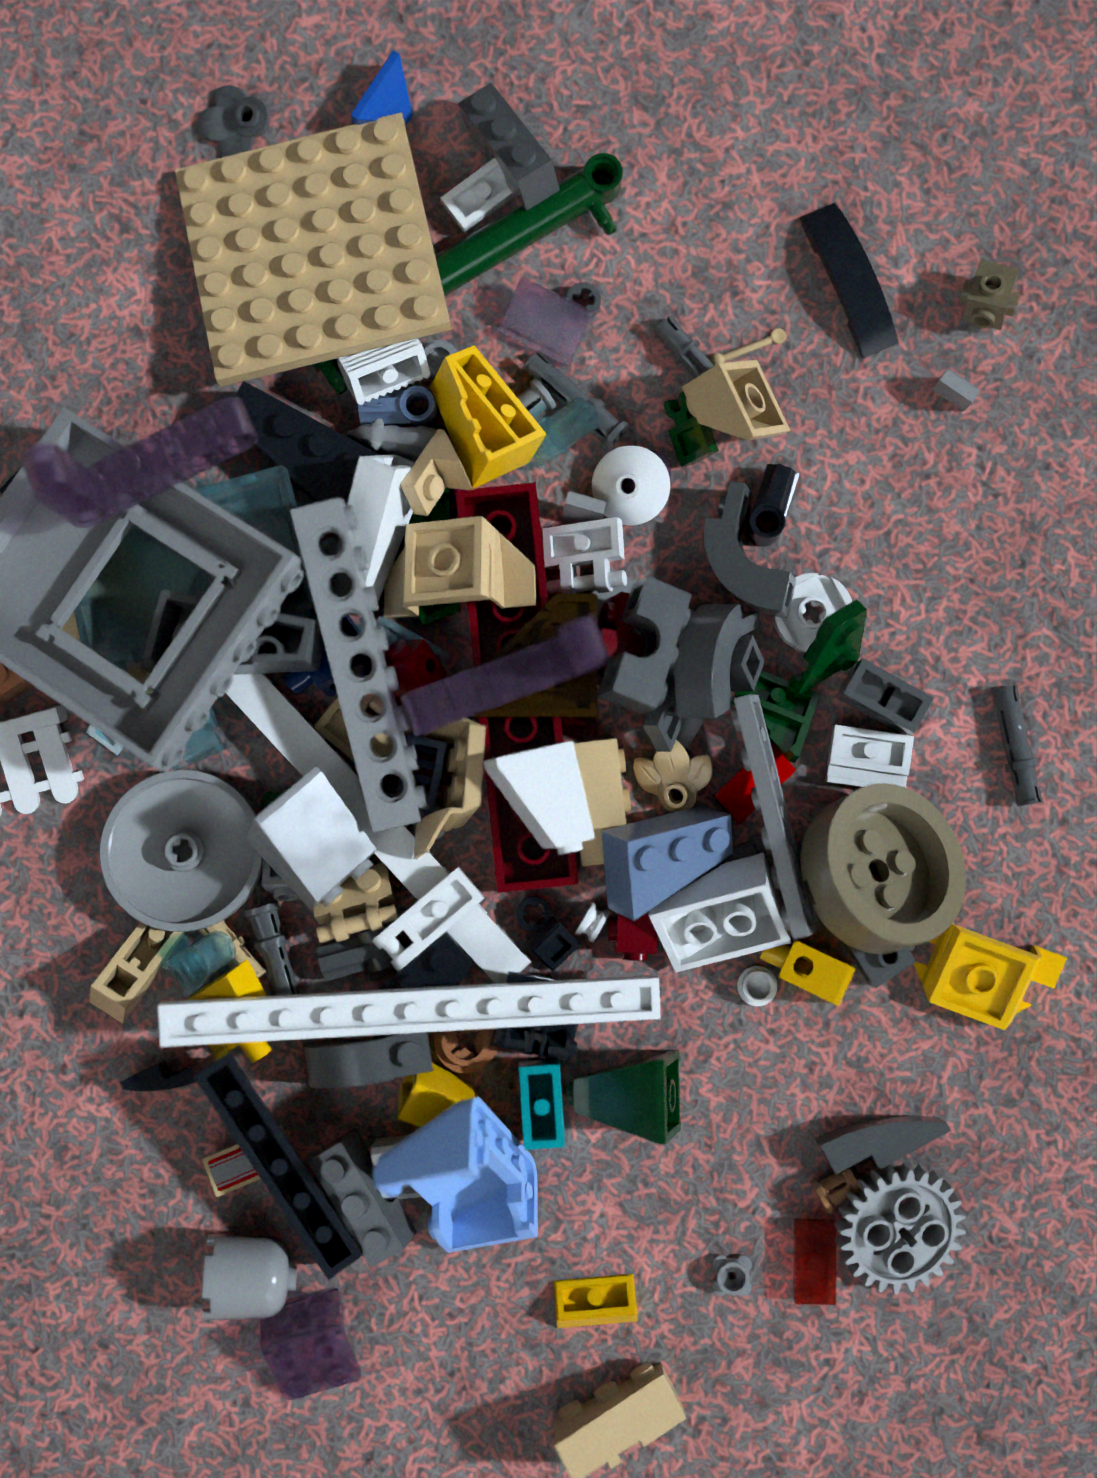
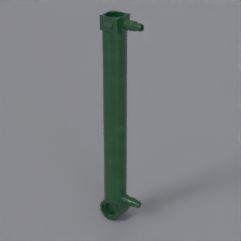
M608 153L593 155L586 162L584 168L558 182L560 188L558 192L526 211L521 204L436 254L435 257L444 296L588 211L591 212L606 235L613 234L616 231V226L604 204L614 201L621 191L623 169L620 161ZM605 174L612 179V182L607 185H599L593 178L597 175ZM337 359L312 364L317 373L319 371L323 373L327 382L334 388L337 394H342L347 390L343 376L335 364Z

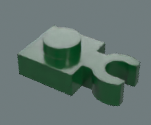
M681 392L679 397L682 407L680 408L678 400L675 399L665 401L664 409L668 417L673 419L676 424L668 432L681 467H687L713 455L719 449L711 427L698 423L696 417L687 408L685 393Z

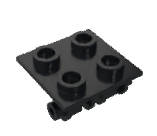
M512 971L508 972L506 983L555 981L554 979ZM578 1024L494 1028L490 1045L501 1047V1049L507 1048L524 1051L529 1054L535 1053L540 1056L546 1055L569 1060V1057H575L577 1041H574Z

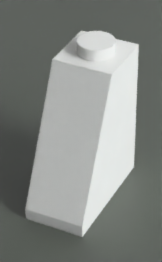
M573 741L483 761L486 772L543 849L557 848L559 854H566L582 850V841L595 838Z

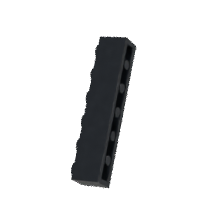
M225 1044L192 1066L193 1077L328 1280L362 1257L363 1255L350 1232L228 1046Z

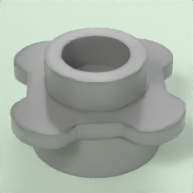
M723 1254L714 1257L712 1261V1266L715 1269V1280L712 1282L714 1293L719 1296L725 1293L728 1295H748L752 1289V1285L749 1282V1270L752 1268L750 1258L746 1255H740L738 1258H727ZM730 1272H734L736 1276L735 1278L730 1279L728 1277V1274Z

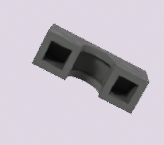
M489 83L458 103L467 132L487 159L492 156L495 157L503 172L507 186L526 211L560 190L552 159L492 83Z
M650 576L632 584L621 621L635 627L641 633L644 639V652L641 658L626 652L609 658L597 697L639 714L657 709L662 704L668 689L667 684H665L668 670L675 664L679 654V647L676 646L680 631L686 627L690 618L691 610L688 608L692 594Z
M356 1128L327 1144L308 1160L370 1268L406 1248L417 1231L397 1197L388 1202L377 1191L371 1175V1168L373 1166L371 1153Z

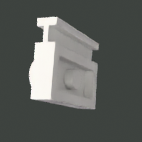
M833 725L825 782L861 788L872 784L888 783L907 788L906 783L907 776H909L914 736Z

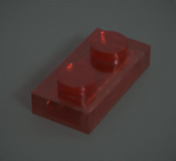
M794 1218L793 1301L795 1304L836 1305V1227L834 1226L836 1221L834 1219Z

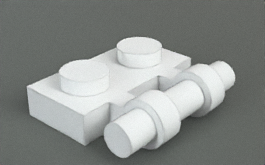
M613 517L542 528L545 567L549 570L560 569V579L547 582V591L550 596H555L556 594H579V592L597 590L598 593L612 592L613 587L627 585L626 572L624 570L611 572L609 562L625 559L621 519ZM593 564L594 574L577 577L576 566Z

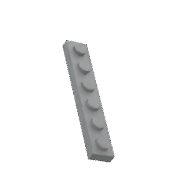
M746 695L734 698L736 708H732V720L737 732L742 731L745 747L741 749L742 760L746 770L752 771L755 787L751 788V796L756 810L762 811L765 826L761 827V836L765 849L772 852L775 866L771 867V877L775 889L781 890L785 906H781L782 921L785 929L791 930L793 939L807 937L816 932L817 928L806 884L802 879L801 864L759 695Z

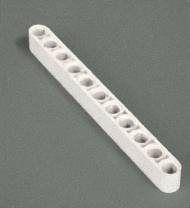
M265 673L232 675L233 681L226 694L303 777L314 767H317L323 773L377 848L374 852L376 856L418 901L450 874L444 866L442 867L430 851L418 859H413L415 837L406 828V825L373 833L357 774L352 770L349 763L325 741L326 739L313 728L314 726L303 718L295 705L283 693L281 694ZM479 903L447 930L454 940L496 984L506 983L509 971L520 973L532 962L526 954H523L518 949L510 936L491 920Z

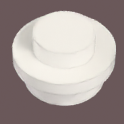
M751 966L740 974L737 981V990L740 997L749 1005L763 1006L771 1002L777 993V980L769 969L762 966Z

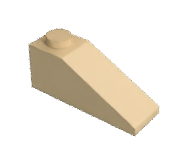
M140 922L91 985L89 1002L123 1024L146 994L185 932L161 930Z

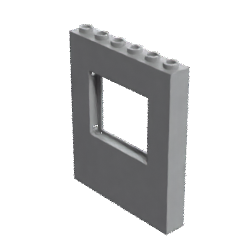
M63 407L0 498V663L148 765L167 773L169 768L175 766L184 756L185 745L192 734L199 731L207 722L209 709L217 697L224 695L230 688L233 681L232 675L238 666L253 654L257 645L256 640L261 632L276 620L280 612V604L284 598L301 583L303 570L305 569L304 562L291 551ZM133 524L216 577L144 684L62 630ZM226 576L228 578V582L225 585H223L221 581ZM149 687L153 688L154 690L150 695L145 694Z

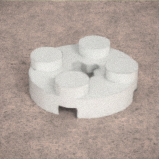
M805 573L795 577L796 584L788 619L773 616V623L780 638L799 652L807 651L810 644L815 640L817 631L826 617L852 602L847 589L839 581L832 577L828 578L824 575H818V573ZM806 603H810L813 607L820 605L823 612L818 616L819 623L814 624L812 620L806 621L803 614L806 612L804 605Z

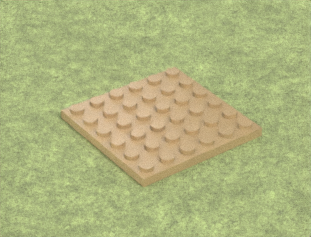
M402 112L378 118L377 121L360 125L353 124L175 169L215 379L220 387L452 330Z

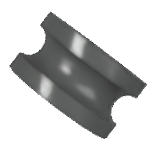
M579 282L568 290L566 309L573 319L588 321L598 314L601 296L594 285L587 282ZM581 293L589 294V301L594 300V305H587L585 311L577 309L578 303H572L573 299L580 298Z

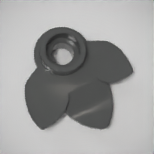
M228 85L214 90L213 97L216 106L202 113L196 125V132L208 140L219 142V158L252 150L254 139L265 134L269 128L270 114L267 106L255 97H247L236 86ZM253 111L252 119L245 122V116Z

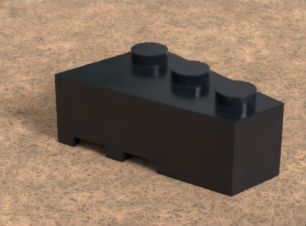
M446 931L378 990L458 986L472 964L473 959ZM381 1034V1035H373V1036H374V1037H379V1036H385V1035H391V1034Z

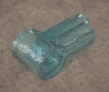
M583 397L575 398L552 416L537 420V423L547 434L533 456L538 469L545 468L546 462L558 456L560 459L569 454V447L598 428L597 419L599 416L593 405L586 402Z

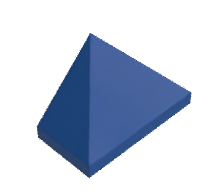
M393 50L351 113L353 124H365L377 121L378 118L401 112L405 124L409 123L412 119L413 114L400 54Z

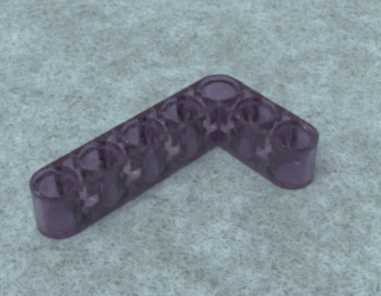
M228 397L88 467H84L62 448L53 443H44L31 447L24 452L21 461L36 498L74 526L87 528L100 524L247 450L257 442L258 435L242 399Z
M588 616L558 628L556 638L402 695L400 698L414 736H419L598 670L607 664L609 655L594 616Z

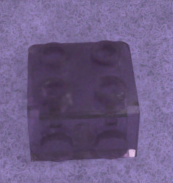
M338 1288L287 1302L280 1312L274 1316L260 1319V1349L285 1399L294 1400L358 1381L361 1378L360 1365L344 1330L343 1302Z

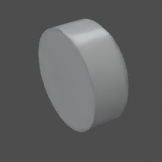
M434 340L424 346L431 374L430 379L434 380L444 358L457 352L455 347L445 340Z

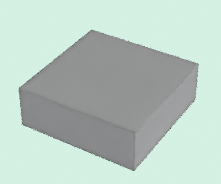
M947 369L932 388L934 392L962 411H965L972 404L980 392L977 387L950 369Z
M568 491L561 522L574 524L603 519L607 502Z

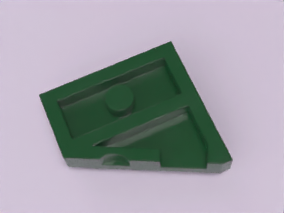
M762 670L754 692L736 691L732 704L735 706L734 698L758 694L770 742L788 761L795 763L800 757L821 694L809 689L799 695L789 685L790 681Z

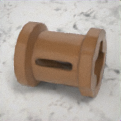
M850 1168L838 1174L834 1173L820 1182L816 1179L810 1182L828 1215L834 1212V1207L849 1199L846 1196L847 1192L858 1194L861 1191ZM842 1183L845 1184V1187H843L842 1189L834 1192L833 1194H829V1191L831 1189L839 1186Z

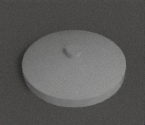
M174 770L146 778L120 798L104 825L100 842V864L106 885L117 903L129 915L153 928L174 932H189L216 925L234 914L246 902L260 878L263 858L246 840L252 822L257 815L239 791L225 781L210 774L192 770Z

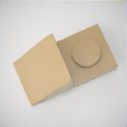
M437 429L400 484L414 514L424 516L429 515L446 488L472 490L464 468L443 429Z

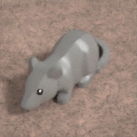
M375 419L372 424H364L347 431L346 435L372 451L380 450L382 455L396 454L417 461L437 429L421 425L417 427L384 426L382 419ZM450 441L451 444H452V446H453V448H454V450H455V452H456V449H455V447H454V445H453V442Z

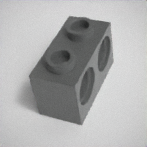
M865 659L857 661L852 666L835 697L902 735H910L916 732L934 699Z

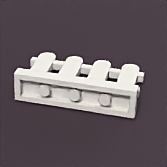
M63 705L0 722V761L9 790L0 792V803L13 800L17 811L23 814H30L39 807L40 797L38 792L51 789L53 797L60 803H69L77 797V782L84 780L82 770L74 772L65 743L72 741L70 731L62 733L59 723L69 720L66 707ZM33 731L36 740L23 743L21 734ZM37 750L40 752L48 778L39 782H35L27 753ZM0 805V817H1L2 809H1V805Z

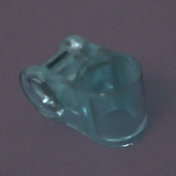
M215 930L180 951L165 962L162 967L165 971L170 970L183 988L182 995L186 999L213 980L218 972L234 960L236 954L235 946L225 933Z

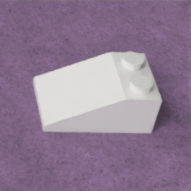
M764 853L724 863L649 910L650 920L675 973L791 943L790 930L785 929L781 917V906H785L780 891L774 887L771 869Z

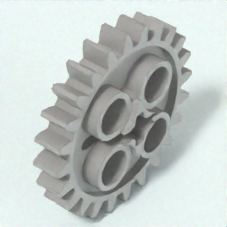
M902 1162L899 1173L889 1164L885 1168V1176L882 1177L872 1170L871 1183L867 1184L859 1179L857 1183L861 1191L858 1194L846 1193V1196L852 1202L851 1206H839L838 1208L846 1219L837 1221L834 1224L841 1234L835 1238V1242L841 1249L839 1255L854 1277H859L867 1287L873 1283L879 1292H883L888 1285L894 1294H898L902 1284H905L910 1292H914L915 1281L919 1279L923 1284L929 1286L928 1274L933 1272L942 1277L943 1272L939 1265L942 1262L953 1264L954 1260L948 1254L949 1251L962 1249V1246L955 1239L957 1236L966 1234L965 1229L958 1223L966 1218V1215L958 1208L962 1202L954 1194V1189L946 1180H943L934 1170L928 1173L920 1164L913 1171L906 1162ZM908 1197L905 1203L899 1205L903 1199ZM878 1224L874 1230L868 1232L871 1227ZM931 1225L927 1231L923 1232L927 1226ZM902 1252L899 1257L893 1259L897 1253Z

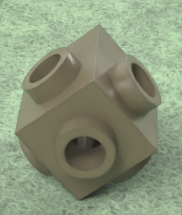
M980 260L974 280H966L961 292L959 303L965 305L963 321L972 323L979 328L1001 330L1006 315L1014 317L1021 293L1014 292L1020 269Z

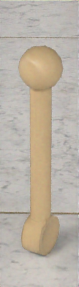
M777 328L772 331L769 337L725 354L714 353L709 361L715 366L718 363H724L772 343L782 344L786 340V332L783 329Z

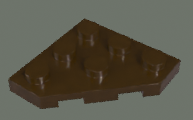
M556 594L541 611L526 623L474 675V718H597V594Z

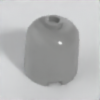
M208 1234L207 1246H214V1256H205L202 1299H211L210 1308L202 1309V1320L264 1319L280 1312L285 1305L287 1291H296L297 1265H289L288 1252L284 1245L277 1239L268 1237Z

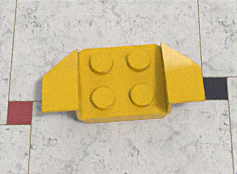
M953 922L941 935L927 941L935 944L928 965L915 962L914 966L930 1003L1006 1030L1017 1013L1032 1005L1022 1001L1031 980L1055 989L1067 957L1036 945H1032L1030 952L955 925Z

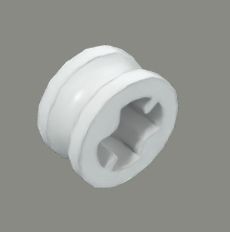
M591 902L575 931L578 935L582 933L587 934L588 940L592 943L599 934L610 912L606 909L603 911L597 910V904Z

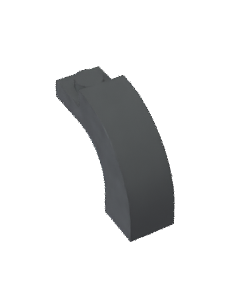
M730 481L728 492H723L719 500L718 514L722 518L706 517L704 544L710 566L725 588L741 603L760 613L788 619L796 579L789 571L762 567L747 558L743 548V532L752 493L745 483Z
M704 604L693 613L683 631L676 661L675 695L678 718L715 719L733 708L730 687L732 653L740 637L760 627L759 611H744L743 606L740 604Z
M753 634L740 637L734 647L730 663L731 691L754 692L765 661ZM676 662L667 673L665 684H667L668 689L664 701L657 709L646 712L643 720L645 733L649 736L656 751L661 752L672 751L685 719L678 718L675 695Z
M427 1032L399 1033L356 1040H344L342 1037L303 1043L308 1084L312 1088L361 1086L433 1071Z

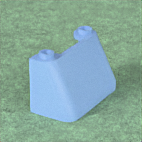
M478 1097L457 1102L381 1154L377 1164L373 1167L375 1187L385 1196H397L402 1191V1186L410 1185L432 1206V1215L428 1218L429 1234L448 1253L537 1237L538 1179L534 1159L530 1152L524 1150V1146Z

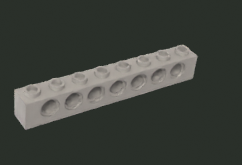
M335 498L291 509L294 528L373 833L420 822L425 816L424 810L429 809L428 797L424 785L417 786L413 770L419 769L418 758L414 746L407 747L403 732L409 730V723L404 706L397 707L393 691L399 690V684L394 667H387L383 651L389 650V645L384 627L376 626L373 611L379 609L373 586H366L363 571L368 570V562L363 546L356 547L352 530L358 529V523L352 505L346 506L344 499ZM335 532L341 538L342 547L336 555L329 556L322 548V541L327 534ZM342 572L346 573L352 580L351 591L343 597L337 595L332 587L334 577ZM349 613L357 614L363 623L361 632L355 637L348 635L343 629V619ZM358 653L368 655L373 662V669L368 676L357 674L353 668V659ZM368 693L376 694L382 699L383 710L380 715H370L364 710L363 699ZM376 734H386L392 739L393 751L391 754L382 755L374 749L373 739ZM393 773L402 779L404 788L401 793L392 794L384 788L383 778L386 774Z

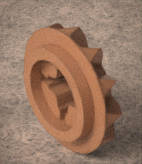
M494 1028L479 1029L480 1032L476 1034L477 1037L473 1040L476 1046L475 1050L478 1052L477 1055L467 1047L461 1050L458 1049L455 1052L452 1051L459 1041L456 1030L435 1031L434 1047L436 1054L447 1068L455 1072L473 1073L479 1071L491 1062L497 1051L496 1046L490 1045ZM477 1029L463 1030V1032L468 1034L471 1031H476Z

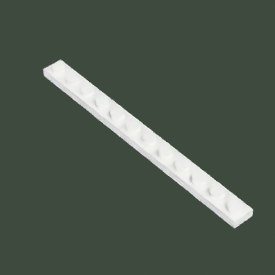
M657 975L167 1001L160 1002L158 1005L160 1047L660 1019L659 977Z

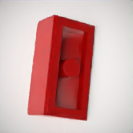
M771 743L782 785L796 769ZM743 766L712 795L738 824H741L756 809L751 796V788L755 787L752 771H747L745 766Z

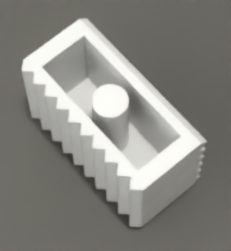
M417 338L336 358L345 384L357 404L363 405L365 401L370 402L372 398L378 399L379 395L385 396L387 392L392 394L394 389L399 391L401 386L406 388L409 383L414 385L416 380L421 382L423 377L428 379L431 375L424 348Z

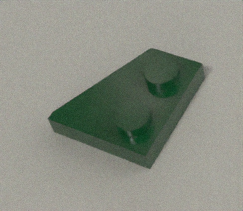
M857 599L829 615L822 622L815 640L810 644L803 656L809 663L806 671L792 676L789 685L799 695L838 671L850 669L858 661L867 609Z

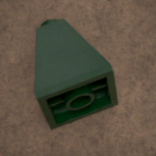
M668 1050L581 1075L568 1084L569 1106H574V1113L656 1144H667L681 1130L679 1050Z

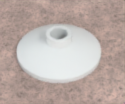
M622 446L607 453L596 466L592 477L593 498L607 502L604 515L607 518L618 517L622 520V525H639L656 517L666 505L670 494V477L665 464L654 452L640 446ZM626 478H631L635 482V490L630 494L625 493L622 489V482Z

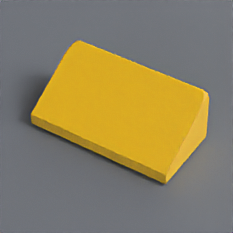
M633 1274L554 1281L557 1328L638 1321Z

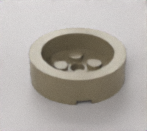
M878 783L862 787L832 802L819 811L805 833L801 849V874L803 882L808 881L810 891L816 904L812 905V907L829 931L849 946L872 954H889L901 951L938 937L956 919L963 903L966 888L963 854L956 835L944 816L933 804L913 790L888 783ZM870 863H876L875 866L879 871L882 881L877 882L872 878L871 871L869 870Z

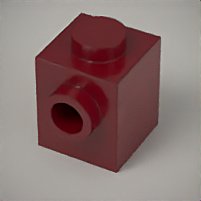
M425 639L398 640L389 646V650L385 651L387 667L393 666L397 675L399 690L393 692L399 704L430 701L448 675Z
M649 911L635 921L617 912L616 919L609 918L608 942L615 943V951L622 952L624 960L647 961V954H657L658 934L650 920Z

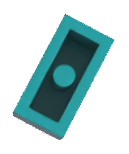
M559 1058L519 1061L524 1150L564 1148L565 1135Z

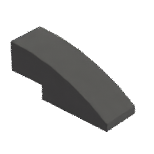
M919 1115L886 1116L840 1127L815 1140L830 1168L835 1174H838L867 1157H870L872 1162L879 1169H882L948 1133L951 1129L939 1117Z

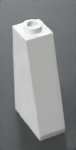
M396 454L359 456L347 506H353L357 518L358 529L352 530L356 547L362 545L367 557L368 570L363 571L366 586H373L377 601H379L404 537L406 524H409L413 514V510L400 484L416 461ZM340 536L338 539L334 555H336L342 547V541ZM343 572L337 574L332 582L333 590L339 596H346L352 589L351 578Z

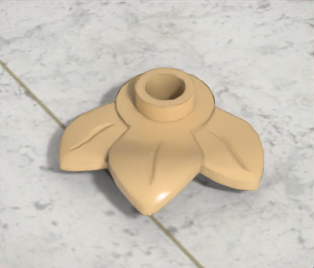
M678 740L675 741L671 752L656 751L653 759L637 757L634 760L633 766L640 786L645 791L657 795L661 805L670 812L692 808L697 801L698 791L709 784L713 773L710 755L703 754L690 759L687 751ZM671 789L680 790L683 794V799L675 800L671 796Z

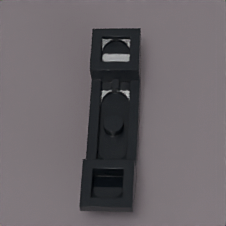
M832 203L800 217V223L815 254H819L849 320L847 326L862 358L864 359L898 344L899 341L892 316L879 281L857 235L836 203Z

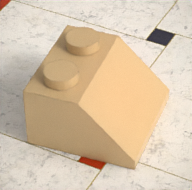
M757 360L718 363L682 386L687 398V408L696 417L699 424L747 441L784 435L790 431Z

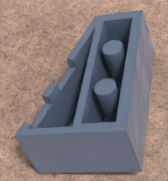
M699 805L601 831L608 908L635 921L733 854L731 815L706 805Z

